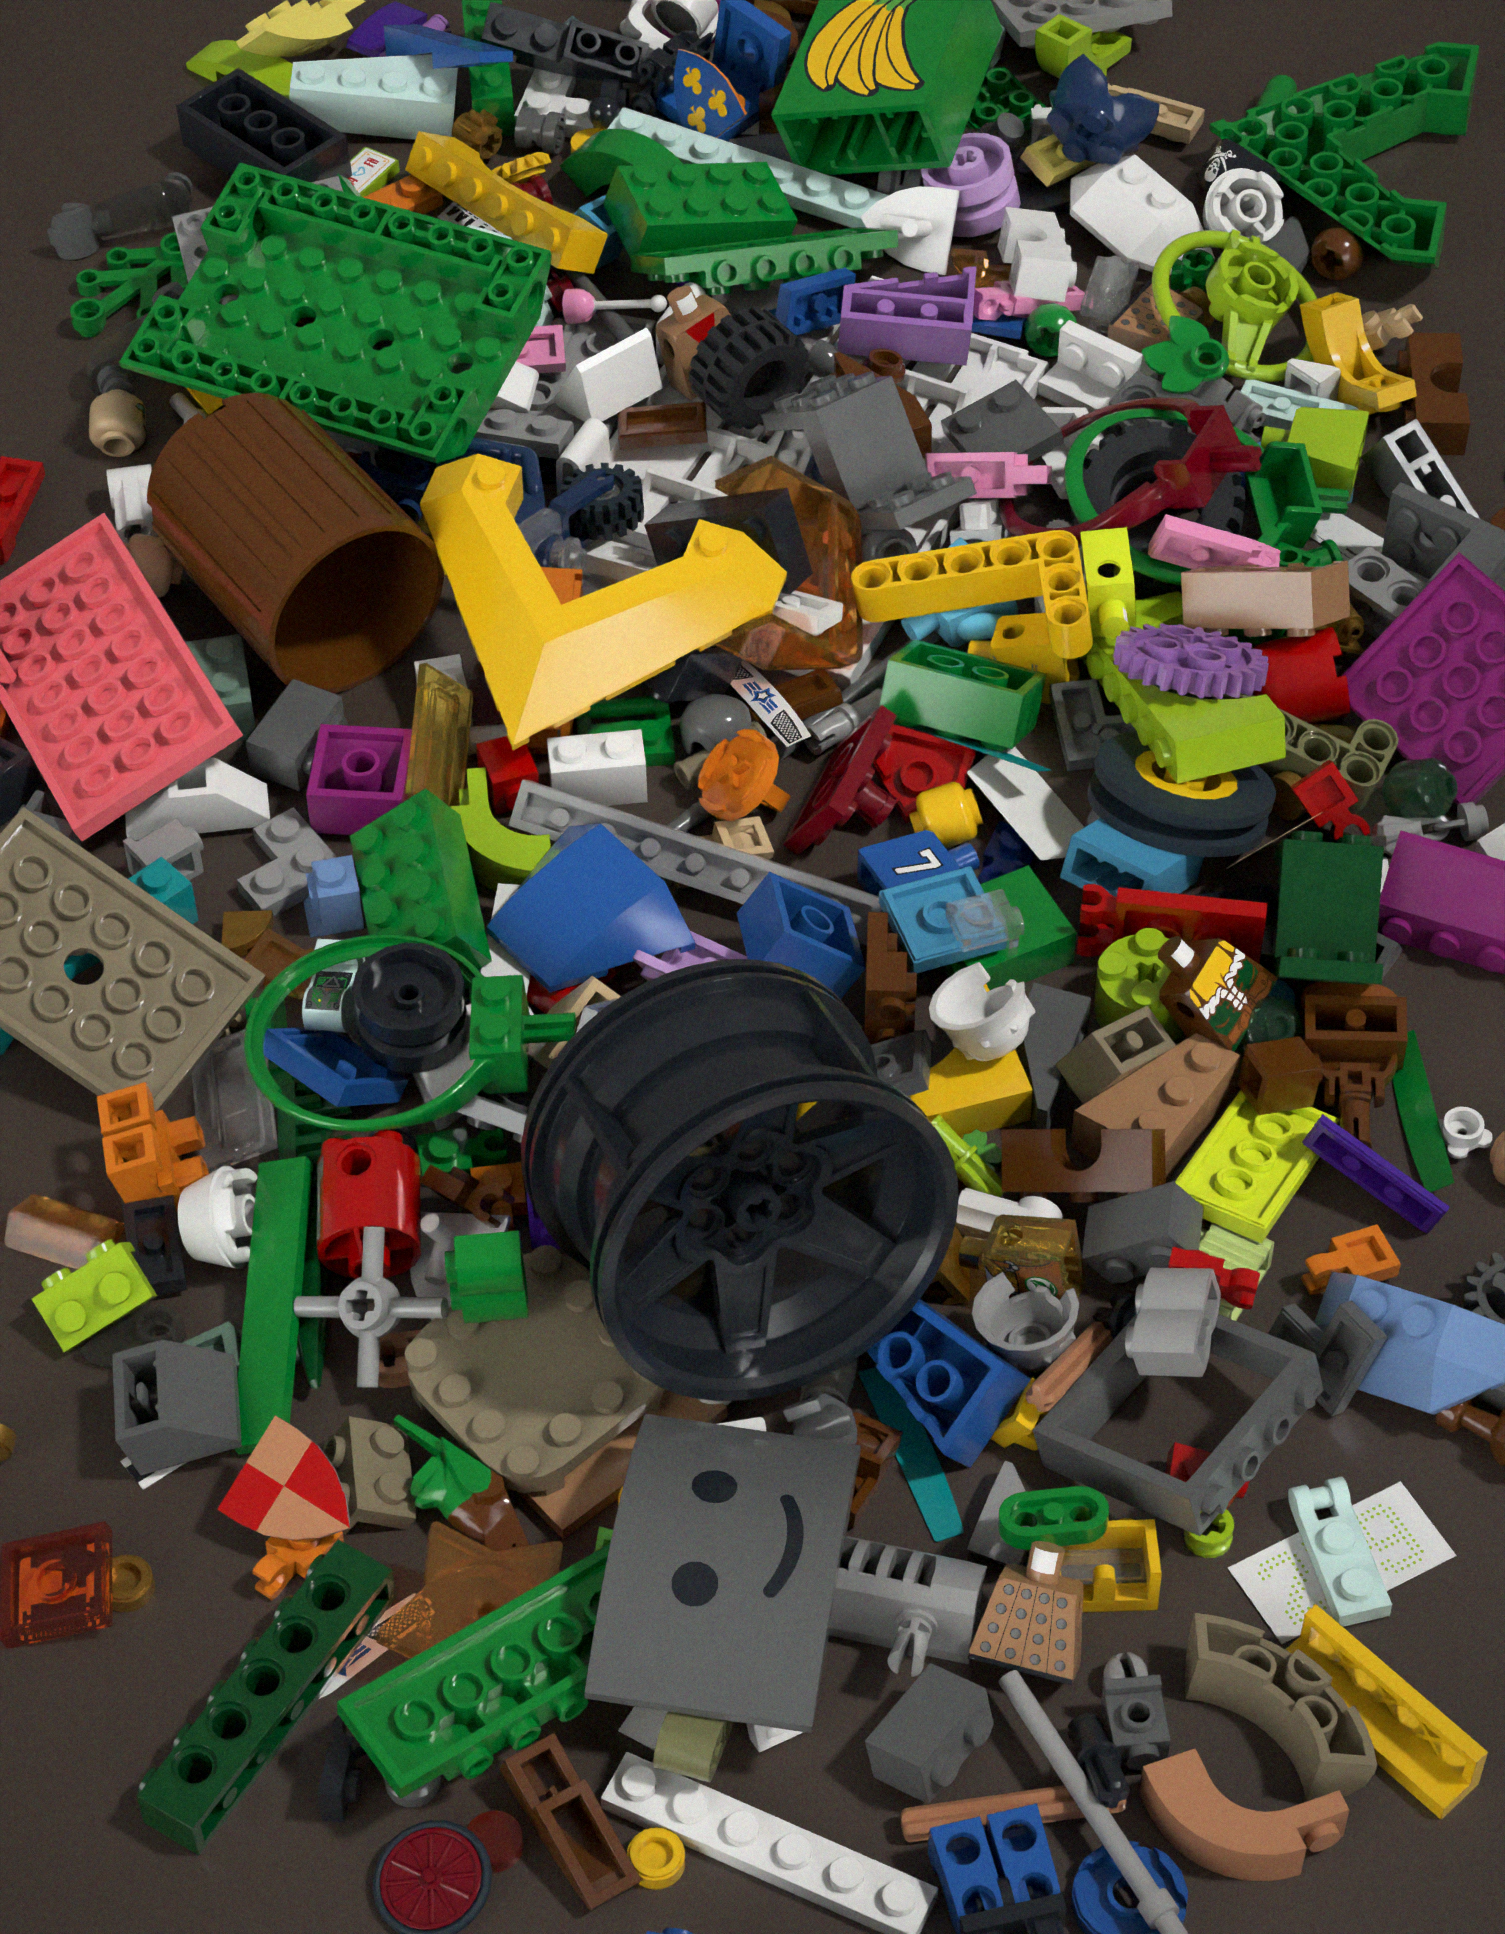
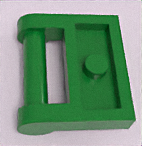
M652 695L615 698L608 701L603 699L590 706L589 711L576 717L578 735L641 729L646 767L673 765L675 763L669 703L662 702ZM655 714V719L591 724V719Z

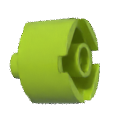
M1143 928L1135 935L1121 938L1112 943L1100 956L1095 989V1014L1101 1028L1148 1005L1173 1041L1184 1034L1159 1000V991L1171 970L1158 959L1160 948L1169 940L1158 929Z

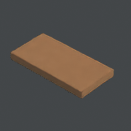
M664 1389L660 1401L661 1408L655 1414L658 1416L718 1424L727 1417V1406L724 1403L712 1405L703 1403L696 1398L679 1395ZM641 1416L565 1475L564 1488L546 1496L545 1490L529 1493L516 1492L562 1539H565L618 1499L620 1489L624 1485L631 1454L643 1417Z

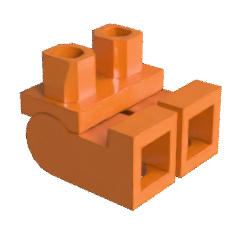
M146 1082L97 1096L101 1133L104 1137L102 1142L106 1173L123 1201L129 1203L173 1195L176 1212H178V1203L182 1191L187 1186L210 1174L202 1155L182 1160L183 1154L206 1147L204 1133L196 1117L192 1116L170 1122L163 1109L159 1111L154 1110L153 1096Z

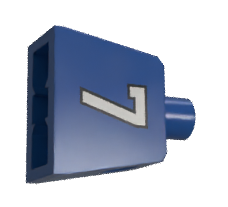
M924 830L858 849L857 881L865 892L879 896V891L964 867L971 866L973 871L979 869L980 863L978 855L970 843H964L951 850H947L934 832Z

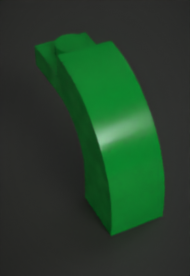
M606 129L589 137L559 166L582 193L588 197L600 186L611 184L617 166L683 163L663 145L643 134L626 129Z

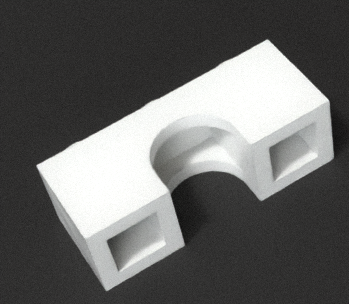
M1005 207L998 249L1003 263H1012L1009 282L1014 296L1065 302L1067 288H1073L1075 285L1077 263L1071 259V247L1066 245L1065 231L1063 228H1060L1055 213Z

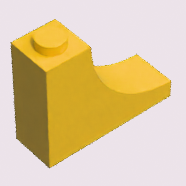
M987 984L983 985L986 992H988L989 988ZM954 1047L943 1060L930 1068L929 1089L908 1097L923 1110L930 1122L940 1115L960 1138H963L964 1134H971L975 1129H978L980 1132H987L1030 1121L1033 1089L1016 1050L1005 1056L983 1062L976 1059L967 1060L964 1053Z

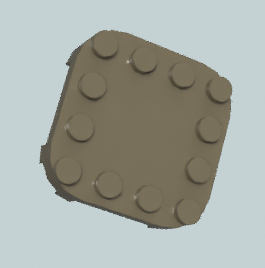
M543 1245L536 1248L532 1253L523 1256L527 1280L529 1318L464 1324L462 1310L452 1311V1307H449L448 1315L445 1319H433L408 1344L405 1350L412 1396L421 1411L427 1409L474 1459L503 1478L507 1492L508 1489L522 1493L545 1490V1494L548 1496L565 1487V1475L641 1416L644 1418L645 1414L655 1415L661 1408L660 1401L664 1389L642 1377L618 1352L598 1317L592 1299L590 1272L568 1255L560 1254L557 1248Z

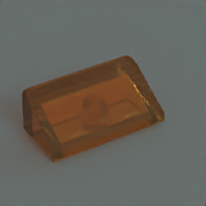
M32 1194L8 1212L5 1245L30 1255L79 1269L88 1263L85 1257L87 1252L110 1239L116 1244L123 1232L124 1223L53 1199Z

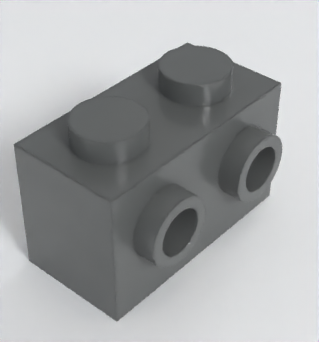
M292 679L246 740L250 773L300 791L310 778L320 724H348L347 719L344 717L342 696Z
M1174 1181L1088 1206L1082 1260L1111 1284L1125 1283L1133 1278L1147 1275L1150 1268H1168L1172 1247L1185 1250H1199L1204 1207Z
M930 1663L865 1740L874 1778L930 1804L943 1787L949 1786L954 1781L962 1763L975 1747H980L986 1742L991 1733L994 1723L986 1688Z

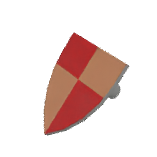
M275 1415L217 1510L258 1533L289 1540L323 1538L351 1529L347 1496L336 1469L317 1444L299 1429Z

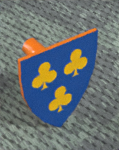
M678 49L674 71V95L682 127L717 138L747 115L745 98L741 94H737L729 79L713 63L699 54Z

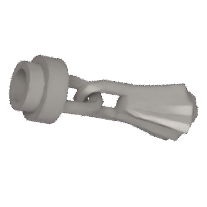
M1471 801L1458 804V820L1448 821L1443 815L1437 814L1415 818L1384 815L1374 824L1370 834L1373 837L1372 845L1384 846V853L1392 857L1401 830L1439 841L1448 835L1450 829L1458 827L1465 841L1476 840L1480 838L1482 833H1487L1489 830L1487 812L1482 804L1475 805ZM1437 823L1432 828L1439 832L1423 835L1421 825Z

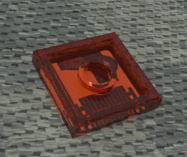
M106 1521L2 1544L0 1640L7 1649L113 1626L112 1529Z

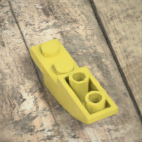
M286 0L267 14L264 13L245 25L249 33L237 40L236 43L242 50L271 57H292L315 52L353 29L346 14L366 1L321 0L319 3L316 2L310 6L307 0H302L291 6L288 0Z

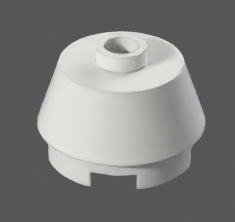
M1245 168L1228 170L1217 177L1209 188L1203 207L1204 227L1206 231L1230 232L1232 229L1240 231V235L1250 238L1252 235L1259 237L1260 243L1266 246L1269 240L1279 232L1284 223V219L1282 220L1283 209L1281 198L1284 197L1283 192L1277 182L1265 172H1256Z
M223 1166L187 1186L182 1191L178 1203V1226L182 1242L192 1258L235 1269H241L248 1264L256 1196L252 1183H255L257 1175L251 1169H233L230 1166Z

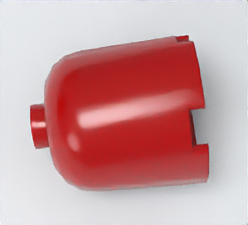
M1333 627L1315 630V635L1287 636L1265 641L1252 648L1262 650V656H1267V663H1269L1265 686H1262L1261 691L1253 690V696L1266 694L1277 708L1309 724L1338 720L1347 717V714L1350 713L1347 676L1337 677L1333 659L1334 656L1342 655Z

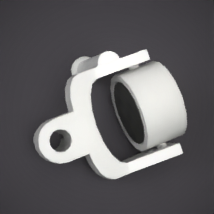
M632 0L627 17L620 24V31L624 36L649 43L648 55L658 47L662 49L664 43L670 40V38L656 30L645 19L644 13L650 3L655 19L670 34L676 36L681 31L688 30L696 32L701 39L711 32L713 33L712 41L716 36L719 13L716 0ZM641 78L639 84H646L651 80Z

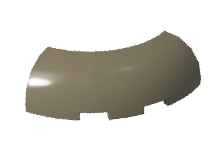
M1194 1613L1186 1653L1185 1699L1202 1701L1228 1709L1243 1716L1264 1730L1278 1743L1293 1763L1300 1777L1306 1802L1340 1790L1343 1797L1349 1796L1366 1786L1377 1769L1374 1747L1367 1727L1356 1707L1352 1706L1349 1708L1331 1686L1333 1678L1299 1649L1292 1654L1277 1644L1264 1639L1265 1631L1224 1617Z

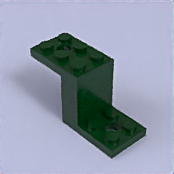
M1293 831V833L1287 836V839H1283L1275 845L1274 865H1279L1271 973L1278 979L1370 986L1381 985L1383 964L1375 963L1384 846H1372L1373 837L1343 835V837L1335 839V843L1322 842L1323 833Z

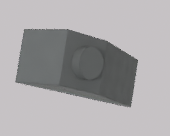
M1417 419L1384 436L1361 456L1379 487L1389 499L1391 498V492L1402 482L1479 518Z
M1034 982L1028 999L1036 1013L1030 1017L1027 1035L1017 1047V1052L1033 1089L1031 1107L1033 1129H1050L1067 1086L1066 1079L1055 1064L1085 1039L1089 1028L1091 998Z

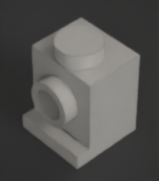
M177 818L163 827L151 831L137 842L131 836L123 840L129 872L132 875L161 856L189 881L204 872L200 854L204 849L202 840L193 827L190 825L184 827Z

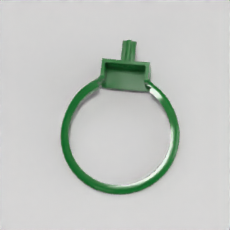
M1155 408L1118 411L1094 421L1076 437L1066 457L1064 483L1069 504L1080 524L1098 516L1087 496L1083 481L1084 457L1096 436L1109 426L1130 419L1164 420L1190 427L1187 418L1183 414L1173 410ZM1234 427L1241 445L1259 446L1262 451V455L1259 458L1262 465L1260 470L1246 472L1244 475L1260 537L1257 540L1258 542L1273 548L1280 541L1296 548H1304L1323 513L1345 514L1347 512L1348 490L1316 487L1304 443L1273 441L1268 443L1264 449L1249 435ZM1129 545L1133 570L1150 578L1182 586L1181 572L1192 570L1151 558L1149 555Z
M366 935L344 939L318 948L297 959L275 976L260 994L250 1012L244 1036V1052L247 1067L257 1088L273 1105L289 1116L304 1123L330 1130L347 1132L381 1131L417 1125L445 1117L471 1101L482 1088L486 1093L490 1094L528 1092L529 1043L569 1041L577 1032L575 1012L530 1015L523 975L485 977L465 957L437 942L408 935ZM405 942L431 945L445 951L459 965L464 980L465 995L471 1002L470 1060L475 1061L472 1067L444 1093L412 1110L392 1116L366 1120H345L321 1116L301 1108L282 1093L280 1086L275 1082L267 1068L264 1057V1040L274 1012L286 996L299 984L333 965L348 960L370 957L384 947Z

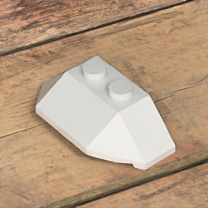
M1137 155L1121 157L1119 162L1113 165L1097 163L1071 178L1070 215L1126 264L1153 272L1159 254L1168 244L1185 234L1204 231L1193 203ZM1199 248L1201 250L1209 252L1215 260L1211 248Z

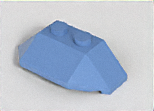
M1331 1273L1315 1319L1316 1325L1324 1332L1338 1306L1352 1300L1388 1336L1357 1390L1434 1415L1470 1400L1488 1389L1493 1390L1505 1385V1324L1453 1304L1360 1275Z

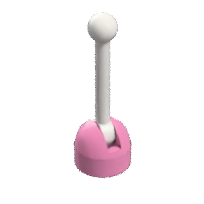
M566 289L562 301L563 315L567 324L587 322L595 315L597 310L651 308L656 312H661L667 306V300L662 295H654L651 299L596 301L584 289Z

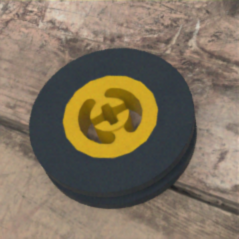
M1137 731L1113 736L1102 743L1097 752L1094 765L1095 772L1090 779L1087 793L1088 801L1095 813L1122 834L1158 849L1200 857L1234 856L1256 848L1264 839L1268 826V816L1272 811L1276 797V790L1272 780L1258 765L1177 784L1165 767H1159L1155 755L1148 745H1142Z

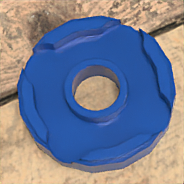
M1129 1841L1159 1889L1166 1888L1180 1909L1177 1916L1183 1924L1186 1916L1188 1889L1182 1871L1166 1853L1155 1847L1152 1851L1147 1847L1139 1846V1842ZM1104 1845L1084 1858L1074 1878L1071 1907L1077 1926L1084 1934H1160L1158 1929H1150L1137 1908L1123 1907L1115 1900L1113 1895L1118 1889L1130 1886Z

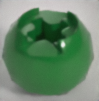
M1056 303L1040 305L1030 313L1025 321L1024 332L1027 345L1036 354L1047 358L1058 357L1060 329L1069 320L1077 323L1076 317L1067 307Z

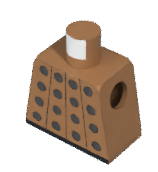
M1152 278L1109 323L1108 327L1109 339L1141 353L1143 348L1170 340L1169 329L1162 320L1154 301ZM1170 289L1172 300L1179 314L1182 317L1198 321L1203 325L1204 312L1202 308Z
M1035 1541L1031 1545L1027 1567L1013 1563L1006 1564L999 1576L969 1650L968 1659L1072 1685L1081 1662L1083 1583L1079 1580L1060 1575L1065 1553L1063 1547L1050 1542Z

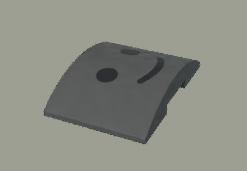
M645 1414L633 1447L615 1519L597 1611L585 1686V1699L812 1733L861 1445Z

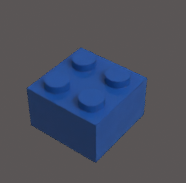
M770 871L737 912L747 959L775 962L798 969L822 982L840 1000L866 969L850 908Z

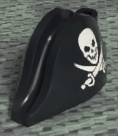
M1226 138L1215 140L1206 162L1196 172L1202 189L1206 191V194L1217 177L1228 170L1237 168L1265 172L1276 182L1282 179L1274 167L1244 147Z

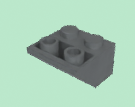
M163 1339L112 1354L115 1439L140 1475L242 1447L237 1365L233 1354Z

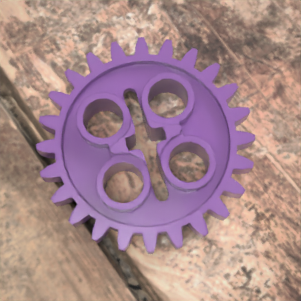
M1160 623L1159 628L1143 624V629L1132 626L1129 631L1122 630L1120 636L1116 637L1113 664L1119 666V672L1129 673L1128 678L1143 679V685H1159L1161 691L1174 689L1177 690L1179 695H1185L1188 692L1199 698L1216 697L1222 699L1223 694L1239 698L1240 693L1251 696L1253 695V690L1261 691L1262 686H1265L1269 663H1267L1268 657L1262 656V650L1251 649V643L1238 642V637L1235 636L1222 637L1219 631L1207 633L1204 632L1202 627L1191 629L1181 624L1166 625Z

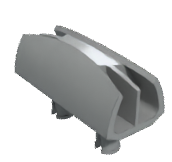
M846 1536L832 1607L829 1635L892 1648L887 1661L890 1669L898 1674L907 1656L912 1657L911 1677L917 1676L922 1672L925 1664V1655L969 1664L968 1654L976 1635L981 1615L979 1607L983 1591L980 1588L987 1566Z

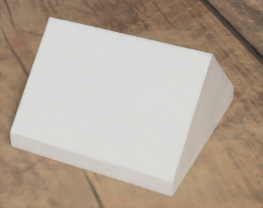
M645 328L577 364L553 400L556 405L584 422L589 418H595L602 422L663 389L652 336L648 329Z

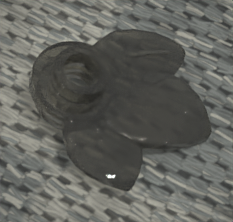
M147 1302L92 1338L81 1348V1354L90 1363L98 1367L113 1368L112 1354L162 1339L177 1343L184 1342L186 1337L185 1324L181 1316L166 1306H152ZM158 1332H166L161 1336H153Z

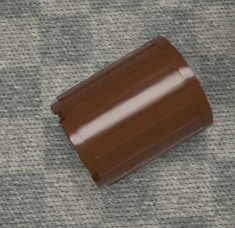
M246 393L222 399V404L225 407L205 419L198 412L170 438L159 454L150 474L147 488V503L152 508L153 521L151 523L153 530L159 535L164 543L163 546L268 667L287 686L292 679L331 693H338L359 686L384 672L399 660L421 636L439 603L444 582V570L438 557L435 543L304 410H299L287 400L264 393Z

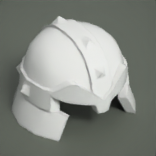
M980 962L965 967L946 979L933 994L929 1005L931 1020L946 1032L953 1042V1047L958 1048L964 1053L967 1060L976 1059L984 1062L1005 1056L1014 1051L1025 1039L1030 1017L1036 1011L1025 994L1024 982L1017 983L1015 980L1010 979L1005 986L986 992L983 985L989 982L991 977Z

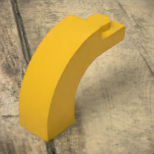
M1336 292L1300 304L1304 331L1314 362L1331 365L1341 370L1337 394L1338 402L1352 405L1361 411H1368L1369 415L1377 412L1398 409L1401 407L1402 401L1417 396L1414 379L1388 371L1373 354L1365 335L1359 298Z

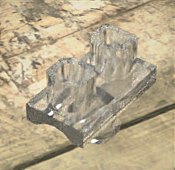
M1097 256L1080 310V315L1090 317L1089 328L1091 330L1108 333L1109 323L1129 303L1138 275L1139 263L1129 262L1125 264L1118 256Z

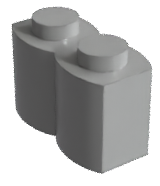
M1150 1268L1145 1283L1137 1286L1135 1306L1138 1315L1135 1325L1127 1328L1125 1349L1128 1358L1134 1359L1139 1375L1203 1376L1209 1359L1211 1334L1217 1323L1221 1297L1220 1288L1213 1269Z

